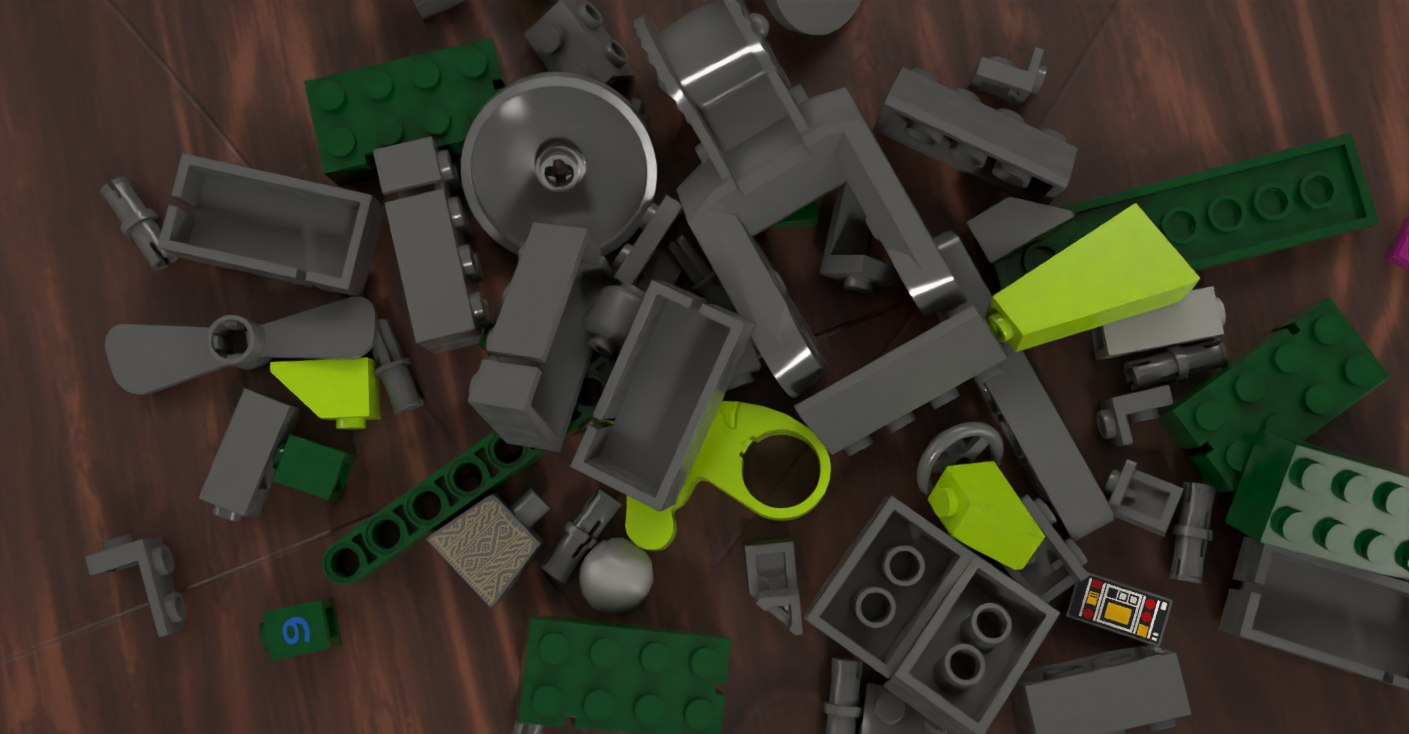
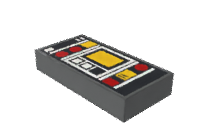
M1087 572L1089 576L1082 582H1076L1069 588L1062 616L1160 647L1173 600Z

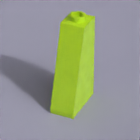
M1135 203L992 296L985 315L988 317L987 321L998 340L1002 343L1007 341L1011 348L1018 352L1178 303L1188 296L1200 277L1137 203Z

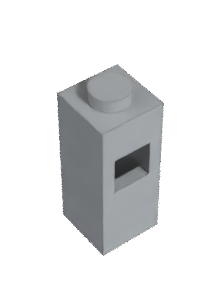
M1213 286L1191 290L1188 296L1178 303L1090 329L1096 361L1214 338L1224 334L1223 325L1226 321V313L1222 301L1215 296Z

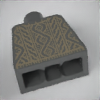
M533 488L528 489L512 506L500 494L493 493L431 534L426 540L480 598L492 608L497 606L506 597L545 544L544 540L533 530L532 526L551 507Z

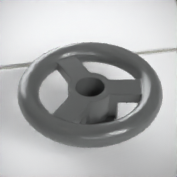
M965 422L938 433L930 441L918 463L916 480L920 492L928 499L935 487L931 480V473H942L947 466L975 463V458L987 445H989V454L986 462L994 461L999 468L1004 454V444L999 432L984 422ZM974 436L969 443L964 439L966 437Z

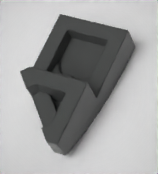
M1008 197L969 220L967 224L990 263L997 264L1036 239L1042 240L1077 217L1071 210Z
M792 537L745 541L744 548L749 594L755 598V602L764 611L768 610L787 625L792 633L803 635Z

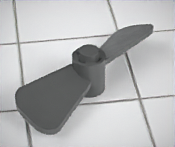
M353 296L262 325L237 315L220 317L210 327L118 324L111 328L106 335L105 351L116 382L130 393L149 395L228 366L249 371L258 370L266 366L272 358L344 360L360 358L367 354L376 342L378 312L375 305L368 299Z

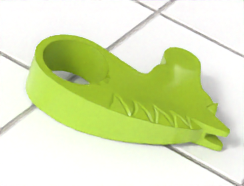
M722 401L676 504L659 512L627 496L625 524L627 534L640 548L650 551L666 549L673 542L677 533L675 511L687 503L695 486L700 481L711 483L764 518L787 521L804 516L818 505L828 487L831 464L827 449L810 428L787 414L761 405L737 401ZM596 419V420L594 421V423L596 424V423H601V422H606V421H607V422L613 424L614 421L606 420V419H605V420ZM773 435H789L806 443L814 452L820 469L819 482L814 492L804 502L789 508H773L756 500L746 488L743 478L744 460L742 456L753 441L758 443Z

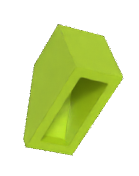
M365 357L353 360L324 359L270 362V372L319 418L336 421V429L366 428V420L381 419L380 377H376L374 370L377 369L375 360Z
M994 461L947 466L927 499L950 537L1014 570L1025 567L1045 538V535Z

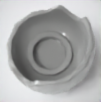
M610 538L609 540L599 542L585 556L579 571L581 595L592 609L609 616L628 613L636 609L647 597L654 581L652 560L643 548L638 547L634 542L626 538Z

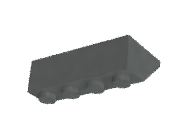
M902 67L885 100L873 131L1019 199L1048 205L1066 189L1071 178L1078 148L1068 144L1067 138L1064 135L1051 129H1041L1040 131L1023 123L1024 119L1011 110L1004 108L995 110L980 103L981 99L968 90L961 88L952 90L937 83L938 79L925 70L913 68L911 71Z
M972 305L794 407L799 416L831 455L844 449L849 457L874 443L870 436L872 432L886 425L890 433H893L915 421L916 417L912 410L930 402L935 410L960 396L956 386L973 377L976 384L980 385L1004 372L999 362L1009 356L988 323L979 305Z

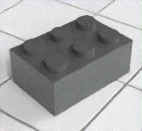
M892 495L884 496L802 616L809 623L889 679L975 554Z
M975 554L883 687L948 734H985L1060 612Z
M1146 643L1024 670L1009 694L1018 734H1126L1125 729L1143 725L1145 730L1156 731L1176 726L1175 718L1192 715L1177 653Z

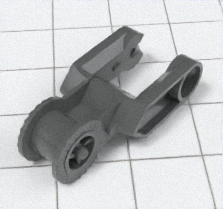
M709 0L661 31L646 14L633 21L636 36L640 39L642 48L648 53L649 62L656 68L659 88L676 101L677 109L684 114L686 122L692 125L694 132H696L701 141L700 144L695 146V150L702 163L676 188L688 224L738 314L757 323L751 337L772 374L790 397L795 398L809 390L820 376L829 369V365L812 331L787 292L788 289L780 274L775 271L756 235L844 183L848 182L867 215L866 223L875 239L881 240L902 281L923 315L953 310L967 302L953 273L847 88H840L810 98L801 83L790 88L789 79L766 39L769 32V23L764 15L751 13L744 0Z

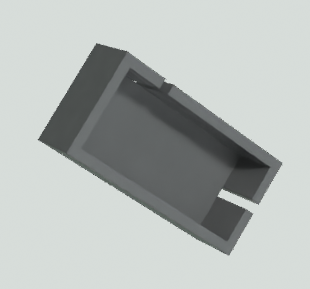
M431 136L373 150L382 193L384 195L398 193L399 199L385 202L415 342L434 354L479 344L487 334L488 328L492 327L495 323L490 302L488 299H483L478 289L477 282L484 281V274L479 255L472 252L467 240V236L474 235L469 211L467 207H462L456 192L463 189L461 173L457 162H452L449 151L447 149L441 150Z
M182 153L171 196L198 210L195 217L177 206L168 205L158 248L182 259L308 287L314 285L321 290L352 297H363L385 207L373 195Z
M533 222L527 240L522 243L519 249L517 268L511 283L504 290L503 306L496 325L487 336L486 351L489 359L482 360L478 373L472 377L468 403L506 443L560 452L594 352V349L587 343L590 336L583 327V317L605 286H616L615 273L606 258L600 256L601 250L587 228Z
M652 280L592 415L599 420L615 417L616 419L613 424L606 421L588 425L570 467L660 512L676 504L757 323L719 305L706 304L708 300L669 282Z
M1251 537L1243 538L1232 578L1233 580L1240 581L1241 586L1239 590L1229 588L1218 631L1409 691V583L1368 570L1261 543Z

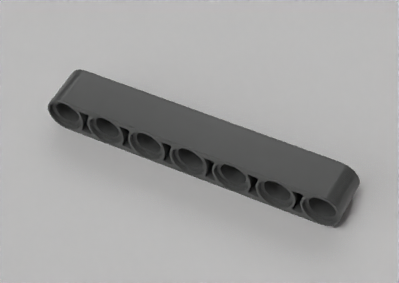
M947 230L934 237V242L967 299L966 303L953 310L935 312L940 322L946 321L972 305H979L983 313L986 314L992 295L958 236L952 230ZM1007 341L1001 342L1009 356L999 362L1004 372L980 385L976 384L1038 497L1057 520L1054 523L1056 529L1064 540L1070 538L1075 542L1114 520L1112 509L1023 350L1015 352Z

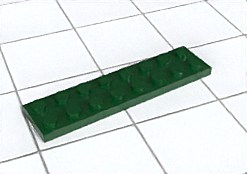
M1348 133L1058 207L1073 211L1077 218L1042 240L1036 239L997 264L990 263L997 291L1000 292L1135 203H1137L1195 272L1370 228L1379 224L1352 134Z

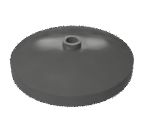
M545 72L533 74L508 84L494 94L480 109L472 122L463 145L461 179L466 200L476 220L491 238L516 255L519 254V249L522 243L527 240L534 222L587 228L601 250L600 256L603 257L619 248L638 230L642 217L654 199L657 182V161L651 134L644 120L632 104L620 93L588 76L568 72ZM556 159H561L569 166L560 169L553 162Z

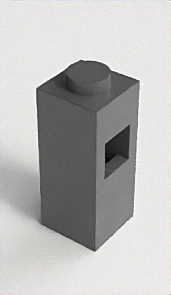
M244 388L198 499L213 504L214 506L211 511L213 514L231 521L240 522L242 516H259L277 471L273 469L276 451L282 442L288 441L290 434L293 435L303 409L263 393Z

